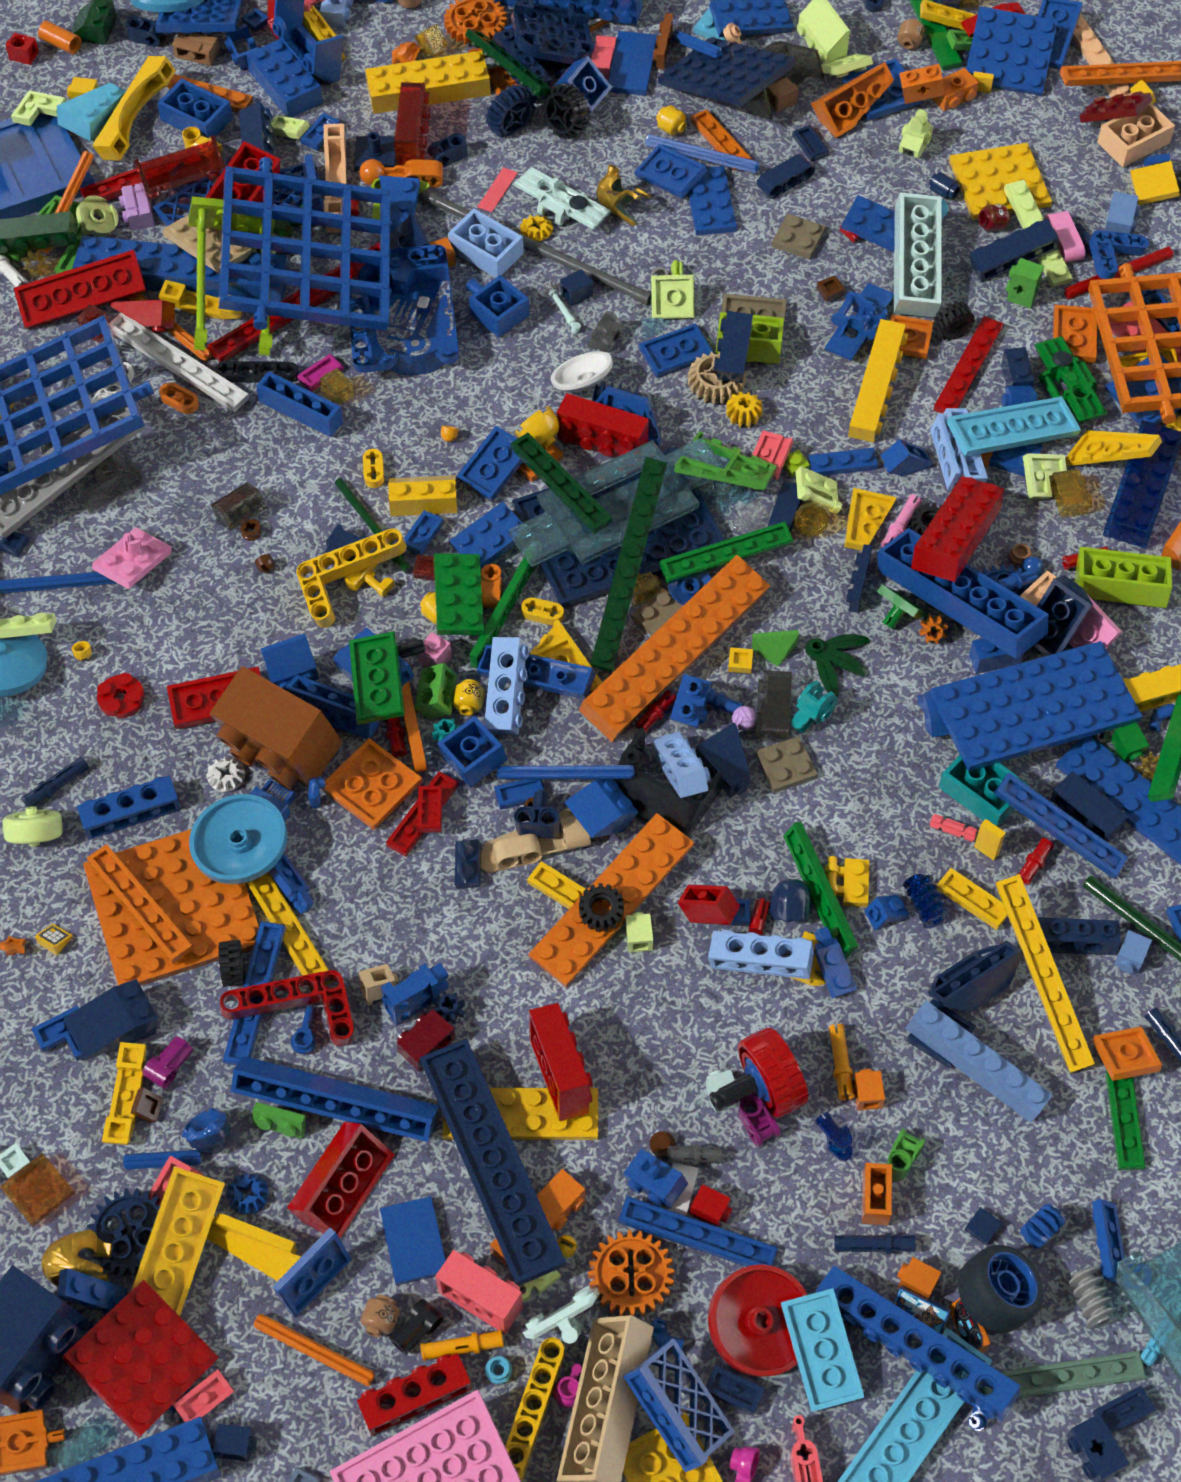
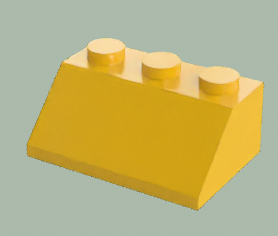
M456 475L389 479L388 489L391 516L421 515L424 510L432 514L457 513Z

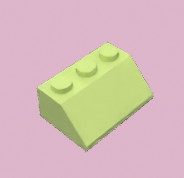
M812 0L799 15V23L797 24L799 35H803L808 47L814 50L817 59L822 61L823 64L847 57L849 28L828 0Z

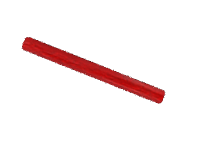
M1167 246L1127 263L1132 265L1133 272L1136 273L1172 258L1174 251L1170 246ZM1118 266V271L1114 278H1121L1119 273L1120 266ZM1095 275L1065 287L1063 293L1067 299L1074 298L1089 292L1090 280H1101L1102 278Z

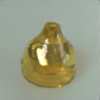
M816 502L802 504L795 515V526L798 531L809 537L818 536L823 533L829 522L827 511Z

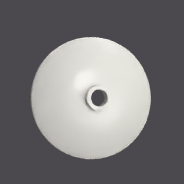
M601 351L588 352L573 357L555 369L551 375L552 385L556 389L566 392L590 390L609 374L613 366L612 357L610 354Z

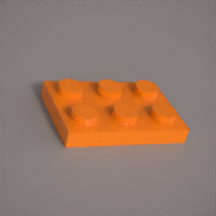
M1055 304L1053 309L1052 339L1063 336L1074 357L1084 362L1095 363L1097 357V320L1094 309Z

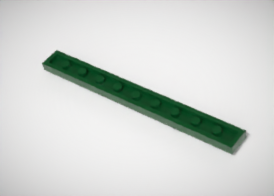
M645 457L590 665L594 668L611 673L613 671L665 475L666 462Z

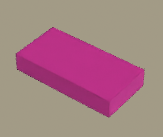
M329 354L298 374L297 380L308 391L312 392L344 371V366Z

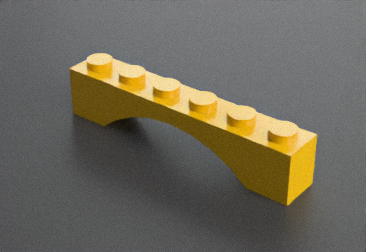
M166 56L147 57L94 141L92 147L103 160L121 161L130 146V130L137 114L156 93L169 84L176 69Z

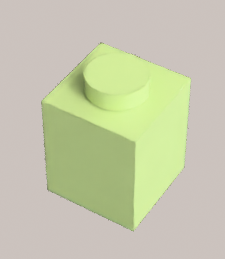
M635 912L631 915H626L625 928L628 953L653 951L650 914Z

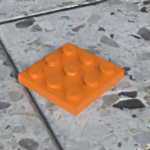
M368 738L325 780L326 787L321 790L371 829L375 830L422 783V777Z

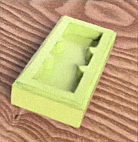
M276 115L271 121L274 131L272 134L300 139L310 127L306 120Z

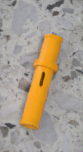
M833 1024L828 1028L835 1066L833 1078L837 1081L838 1099L846 1101V1090L848 1099L851 1100L855 1097L852 1084L853 1071L849 1064L845 1026L837 1024V1034Z
M501 1330L482 1334L472 1332L471 1336L420 1344L423 1361L439 1358L448 1353L452 1355L469 1352L480 1354L481 1350L504 1347Z

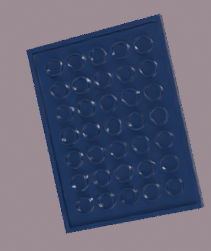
M677 447L645 456L666 462L667 467L636 583L662 575L663 572L659 565L660 560L725 540L692 476L674 472L675 464L681 457ZM645 457L575 479L612 516V523L596 534L550 488L512 500V507L517 517L529 529L528 541L536 554L537 560L558 604L563 608L609 593Z

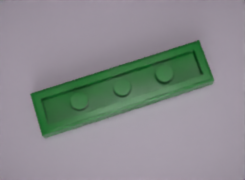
M1106 1070L1105 1076L1118 1170H1144L1146 1166L1134 1079L1130 1077L1112 1081Z

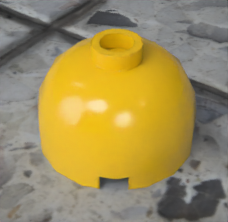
M546 406L547 411L542 413L541 410L535 412L520 425L523 429L520 432L516 430L515 435L520 438L528 432L541 446L548 448L556 441L554 437L559 430L558 418L550 406Z

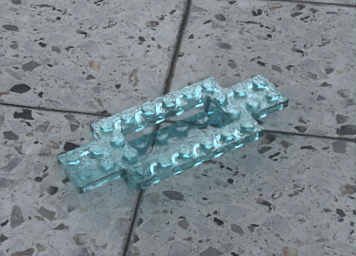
M703 438L666 455L661 452L652 440L574 477V479L592 496L640 473L645 457L666 462L667 467L650 531L699 508V501L691 490L711 481V479L674 472L675 464L681 455L723 469L725 467ZM640 478L595 499L612 516V523L596 534L549 489L537 495V501L545 510V513L509 529V535L531 567L568 549L571 553L574 552L581 563L584 564L622 545Z

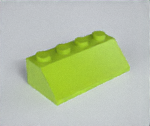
M1079 546L1074 582L1081 586L1091 599L1167 608L1172 590L1171 557Z

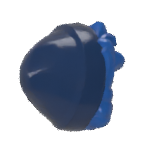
M210 1108L208 1112L203 1111L187 1123L182 1137L186 1138L192 1148L201 1152L211 1154L222 1152L227 1144L231 1125L226 1118L227 1114L225 1112L221 1113L214 1108Z

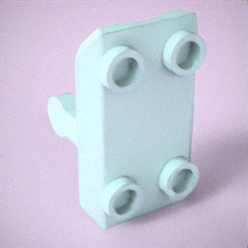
M589 1286L575 1293L572 1302L544 1317L543 1313H540L529 1319L525 1324L526 1329L523 1331L525 1338L536 1339L558 1326L562 1332L564 1342L574 1343L582 1331L581 1323L574 1316L593 1306L599 1295L597 1287L593 1290Z

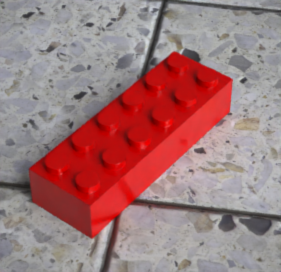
M961 476L916 543L911 569L955 582L1001 511L1004 488L998 487L995 484L984 483L971 477Z

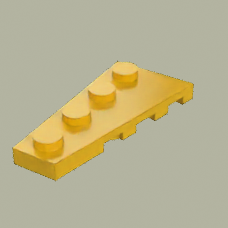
M1086 430L1066 456L1065 461L1067 466L1151 457L1162 443L1160 435Z

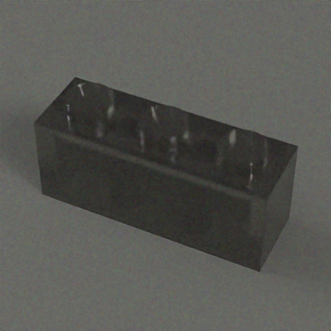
M764 670L763 679H758V693H762V699H757L756 713H761V719H756L755 733H760V742L780 743L789 739L792 672Z

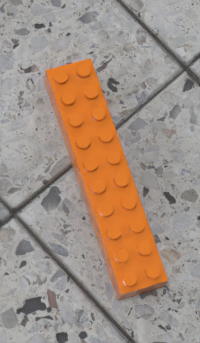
M736 555L582 702L579 711L613 742L650 704L654 703L765 595L770 585L742 558Z

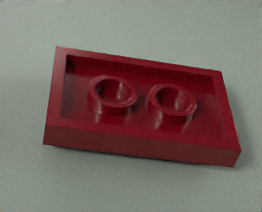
M1138 91L1128 96L1117 94L1112 98H1105V96L1097 97L1079 115L1080 121L1085 123L1138 116L1152 101L1151 92L1143 93Z

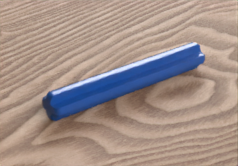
M675 30L674 33L671 32L672 41L715 59L723 55L722 48L679 30Z

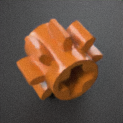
M929 614V618L926 621H920L924 628L920 629L919 633L922 636L926 635V643L931 640L938 644V640L941 637H947L943 630L947 629L948 625L947 623H941V615L935 618ZM935 626L936 631L934 632L931 631V627Z

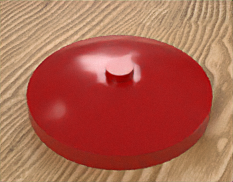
M751 1265L728 1275L715 1290L708 1310L709 1333L720 1356L739 1372L756 1377L778 1375L798 1364L781 1302L808 1295L803 1286L788 1272L771 1265Z

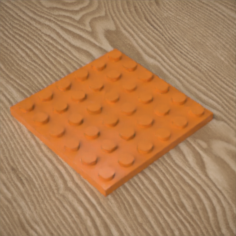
M192 829L115 853L191 943L194 950L174 964H172L88 861L83 863L118 985L137 979L140 986L219 961L218 945L222 941L240 940L243 953L254 948L259 925L245 883L225 884L216 882L205 876L198 869L189 849V837Z

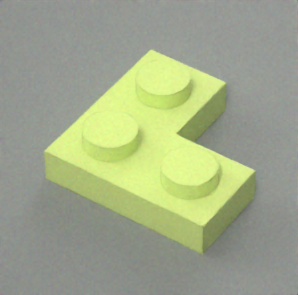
M29 90L11 115L12 121L31 126L39 113L57 117V105L66 102L64 97Z
M1026 454L1023 456L1028 498H1051L1050 478H1064L1067 476L1065 455Z

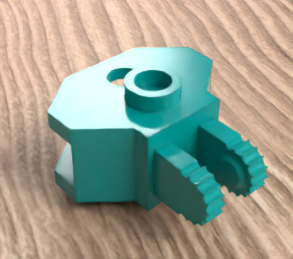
M817 680L808 684L799 696L798 704L796 705L798 712L791 720V726L796 732L801 734L805 733L806 729H809L813 723L818 725L821 721L824 722L835 710L838 698L832 691L821 697L824 688Z

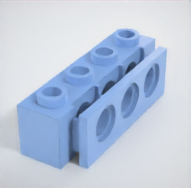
M946 408L943 414L937 415L930 429L947 490H952L954 484H957L961 476L971 477L984 483L988 479L981 455L965 457L946 423L950 416L967 414V408Z

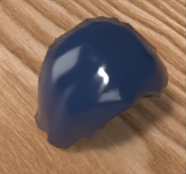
M785 879L775 886L769 906V913L773 919L782 920L783 922L795 921L796 923L809 919L812 913V898L809 888L801 880Z

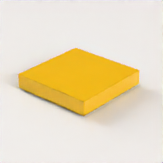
M1171 161L1130 170L1135 195L1138 196V205L1180 196Z

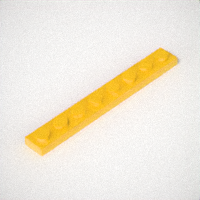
M1020 874L996 882L995 885L1020 949L1023 951L1024 959L1069 1074L1093 1066L1095 1063Z

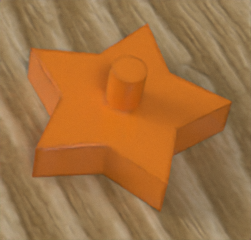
M9 935L6 941L0 942V949L6 952V956L15 955V953L25 954L24 945L26 944V939H15Z

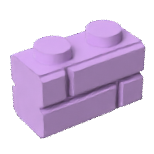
M140 183L134 186L122 187L123 196H119L121 208L126 209V211H122L124 223H129L130 230L153 227L155 224L146 184Z

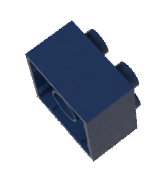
M13 1264L0 1280V1403L20 1414L28 1412L30 1408L34 1411H39L50 1401L57 1388V1383L52 1378L65 1362L62 1358L63 1355L86 1334L87 1329L93 1323Z

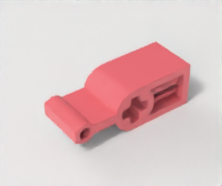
M597 35L591 60L608 81L616 37Z
M802 1415L794 1416L792 1431L796 1435L797 1442L794 1444L790 1455L794 1482H823L816 1446L811 1441L806 1440L804 1436V1418ZM800 1450H804V1453L809 1455L807 1460H803V1457L799 1456Z

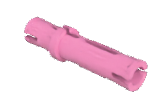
M912 494L908 497L899 516L889 526L888 534L881 543L882 547L906 530L915 509L918 510V506L922 504L920 497H918L915 503L913 501L917 495Z

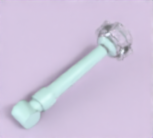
M553 281L546 283L543 287L542 296L553 297L565 316L567 323L572 327L571 332L573 334L579 333L580 323L576 322L557 295L561 286L560 283H554Z

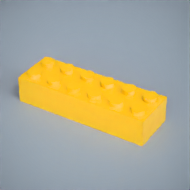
M483 51L366 68V82L373 114L491 96L490 77Z

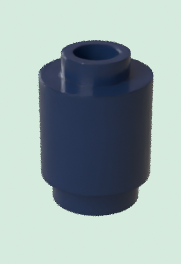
M942 172L934 174L929 181L930 190L947 200H954L961 189L958 181Z

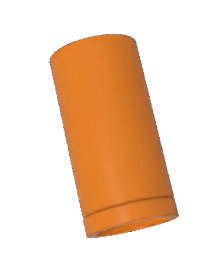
M44 21L38 30V37L41 40L70 54H75L81 47L82 41L80 36L50 21Z

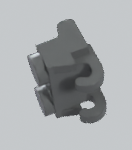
M611 311L605 312L591 334L592 338L587 347L592 349L598 348L602 352L607 351L609 353L616 343L612 339L614 336L618 338L625 328L622 325L623 322L617 318L616 314Z

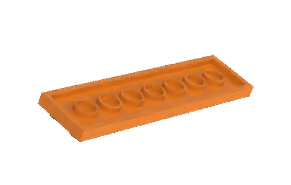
M656 813L592 883L595 887H598V883H603V887L609 884L611 889L616 888L618 894L622 895L624 914L621 917V922L616 923L614 929L609 927L607 932H604V929H600V932H596V928L589 929L588 924L584 925L579 915V898L528 954L529 958L567 987L625 923L626 915L634 913L692 849L694 842ZM597 900L592 905V911L599 916H604L611 910V905L606 900Z

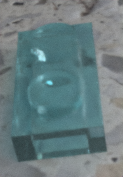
M90 1417L53 1451L48 1458L61 1472L86 1462L110 1438Z

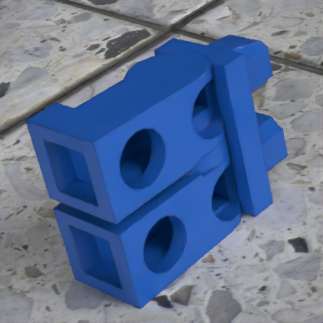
M424 963L419 966V970L413 971L408 979L394 987L390 981L381 986L383 1007L396 1026L427 1008L431 1002L435 1005V999L440 1000V994L449 989V984L446 980L448 978L447 971L441 963L436 964L430 969Z

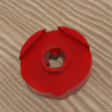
M125 672L106 679L97 687L98 705L101 711L108 716H117V718L130 717L140 710L145 698L141 683L132 677L131 674ZM119 693H126L123 700L119 698L116 700L115 697Z

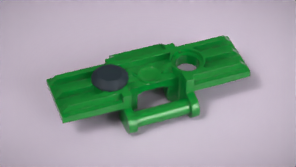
M1063 336L1036 343L1035 348L1048 369L1042 372L1038 379L1041 383H1044L1051 397H1061L1052 380H1056L1057 383L1064 382L1068 390H1064L1062 397L1079 423L1107 415L1106 409L1096 394L1097 382L1085 362L1074 357Z

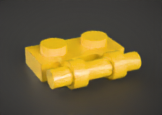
M829 856L828 864L825 866V874L835 896L843 897V906L868 907L869 860L845 858L844 867L837 865V857ZM837 877H844L843 886L837 885Z

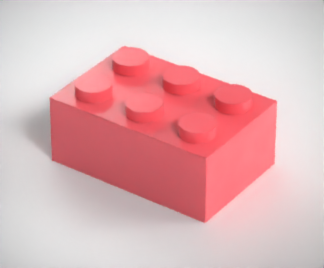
M453 1250L435 1276L438 1293L493 1328L501 1330L506 1335L523 1309L522 1292L519 1291L520 1287L510 1280L504 1282L497 1277L498 1274L490 1267H480L474 1263L475 1259L465 1252L460 1254Z

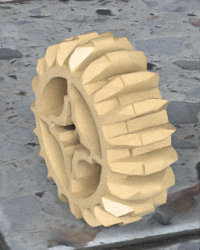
M711 351L710 355L703 353L701 358L696 357L695 363H691L688 372V385L691 388L692 394H696L697 399L703 398L705 403L712 400L713 405L716 401L723 404L724 400H730L732 394L738 395L740 391H743L744 384H746V372H744L743 383L718 380L717 371L713 370L715 358H720V352L714 354Z

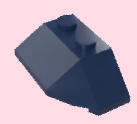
M1007 940L999 945L974 951L936 976L928 994L944 1007L972 1012L1010 986L1023 956V951Z

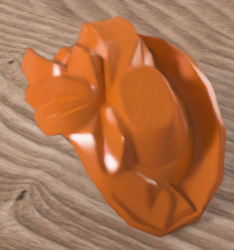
M415 42L401 43L400 46H396V49L392 51V64L415 61L419 51H421L420 46Z

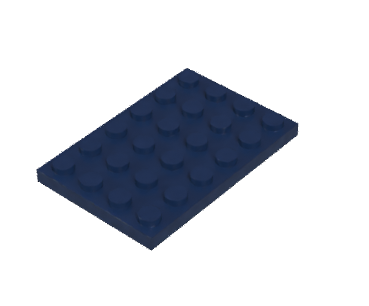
M711 37L706 42L721 47L722 57L720 56L718 59L692 50L690 54L678 60V63L666 69L657 78L659 84L743 106L797 64L795 57Z

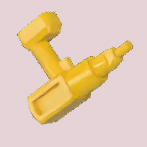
M377 564L344 578L345 585L349 590L357 591L366 582L382 597H385L394 587L395 582L390 577L384 578L381 583L374 578L375 573L373 572Z

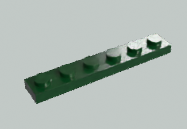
M467 29L465 36L471 40L470 43L477 48H481L483 50L482 53L487 57L495 59V64L506 68V72L518 78L521 85L531 88L532 94L542 97L551 93L552 87L483 32Z
M528 432L510 443L511 450L594 534L612 523V516Z

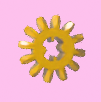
M741 391L738 395L732 394L726 404L727 418L730 419L731 424L738 422L739 428L742 424H745L748 428L751 423L756 425L758 419L762 417V401L758 400L757 394L751 396L749 391L747 394H743Z

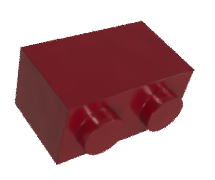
M432 1009L428 1014H422L417 1019L416 1025L409 1031L405 1030L401 1033L396 1042L398 1053L417 1071H421L423 1067L419 1058L446 1047L455 1039V1031L444 1018Z

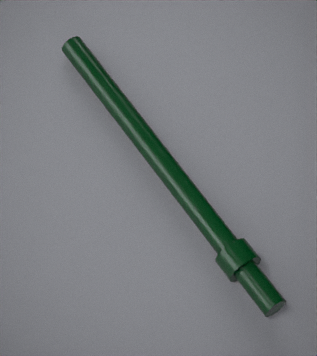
M338 478L335 481V485L374 534L382 532L383 530L343 479ZM404 553L391 559L393 563L399 565L405 574L412 570V567L404 558Z

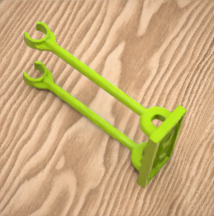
M192 196L188 226L196 227L197 315L194 350L205 351V343H207V328H205L206 228L222 231L223 199ZM231 213V230L260 233L262 235L263 217ZM271 219V234L273 232L276 219ZM269 283V301H270V283ZM267 315V328L261 330L259 355L270 356L272 333H270V315Z

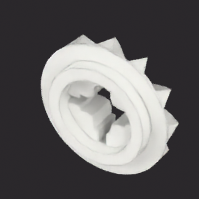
M224 756L221 760L215 759L214 764L208 766V773L206 775L208 783L213 789L229 792L235 790L243 783L245 770L242 762H238L235 757L228 759ZM229 769L231 775H225L222 778L221 771L225 772Z

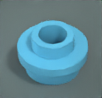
M502 1356L491 1358L485 1366L487 1379L494 1384L506 1383L512 1375L510 1361ZM502 1367L504 1372L501 1375H496L494 1369Z

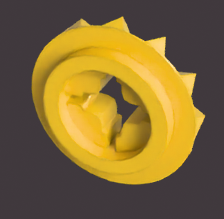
M539 214L536 217L529 215L528 219H523L522 224H520V232L522 235L535 241L545 240L553 232L552 220H548L546 216L540 217ZM535 224L538 227H540V230L536 227H533V225Z

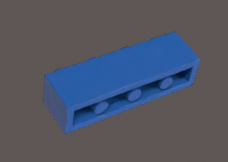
M268 371L256 385L260 403L329 437H332L343 423L341 406Z

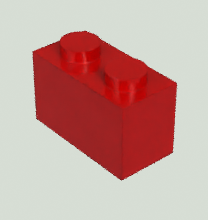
M688 884L678 901V905L690 923L730 925L740 908L739 903L728 886Z

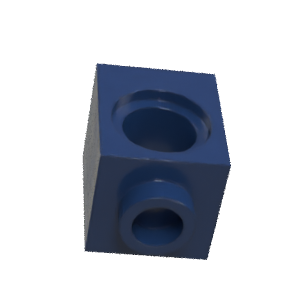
M218 1424L213 1447L215 1457L249 1462L250 1455L255 1454L257 1448V1437L254 1436L251 1427Z

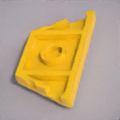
M558 619L554 621L553 627L548 634H544L540 639L539 645L535 646L530 652L532 655L592 668ZM597 674L590 691H594L602 683Z

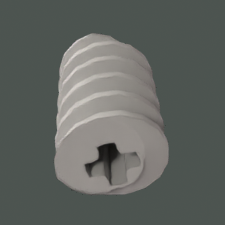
M1099 1266L1080 1270L1069 1281L1070 1287L1076 1288L1073 1291L1074 1297L1080 1298L1077 1302L1078 1307L1085 1308L1082 1311V1316L1089 1318L1086 1321V1326L1092 1329L1107 1326L1119 1319V1317L1111 1316L1117 1308L1107 1307V1304L1112 1300V1296L1103 1297L1102 1295L1108 1290V1287H1099L1098 1285L1104 1280V1277L1094 1276V1273L1100 1269Z

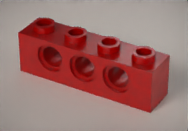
M445 1354L439 1357L435 1364L428 1367L426 1365L419 1366L412 1370V1374L407 1377H395L389 1380L386 1386L376 1390L373 1388L362 1393L361 1398L357 1399V1403L371 1437L472 1390L471 1381L459 1354ZM438 1375L446 1378L445 1383L440 1386L433 1385L431 1382ZM412 1387H417L421 1390L420 1394L414 1398L408 1397L406 1393ZM386 1399H393L396 1402L394 1407L388 1410L383 1409L381 1404Z

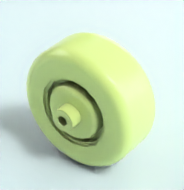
M35 806L26 807V811L9 814L2 820L4 839L9 843L29 844L30 847L39 846L40 842L57 839L63 834L62 815L55 810H37Z

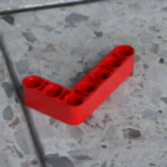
M335 970L233 989L224 992L220 997V1012L224 1018L229 1020L323 1002L331 1041L336 1046L341 1047L348 1045L353 1038L354 1026L343 977ZM335 981L338 986L330 989L325 986V983ZM303 986H310L313 988V991L305 994L300 989ZM279 991H285L288 993V996L284 999H279L275 994ZM254 996H260L263 998V1001L259 1004H254L250 999ZM229 1001H235L238 1006L234 1009H228L225 1007V1004ZM334 1004H339L343 1007V1010L341 1012H333L330 1007ZM339 1028H345L349 1033L346 1036H338L335 1031Z

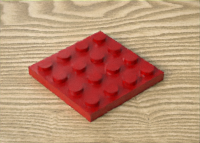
M143 1279L67 1351L62 1358L134 1434L140 1438L219 1357Z

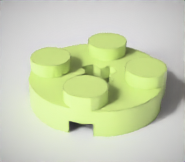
M88 196L78 205L76 217L84 234L105 237L114 231L119 220L118 213L112 204L109 205L104 202L106 199L100 196ZM94 213H97V216H101V219H96Z

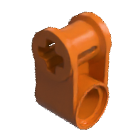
M487 564L481 570L482 606L484 608H496L502 597L501 569L496 564Z

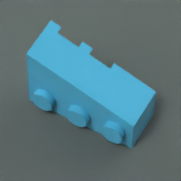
M108 83L57 105L58 125L91 142L100 134L126 90Z

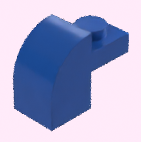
M926 691L923 695H917L918 705L924 711L925 728L930 736L950 735L929 694L930 691Z

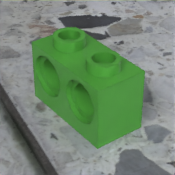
M445 663L422 668L415 709L427 719L451 714L457 673Z

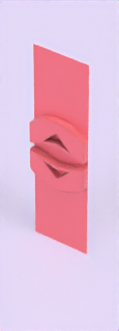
M503 167L477 207L492 212L518 172Z

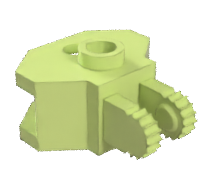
M917 110L915 118L912 117L909 124L904 125L899 152L904 153L908 149L914 152L915 158H920L924 149L930 143L933 125L927 122L928 114L925 110Z

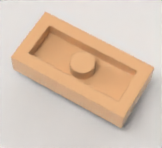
M1047 570L1020 597L1037 606L1053 579L1057 577Z

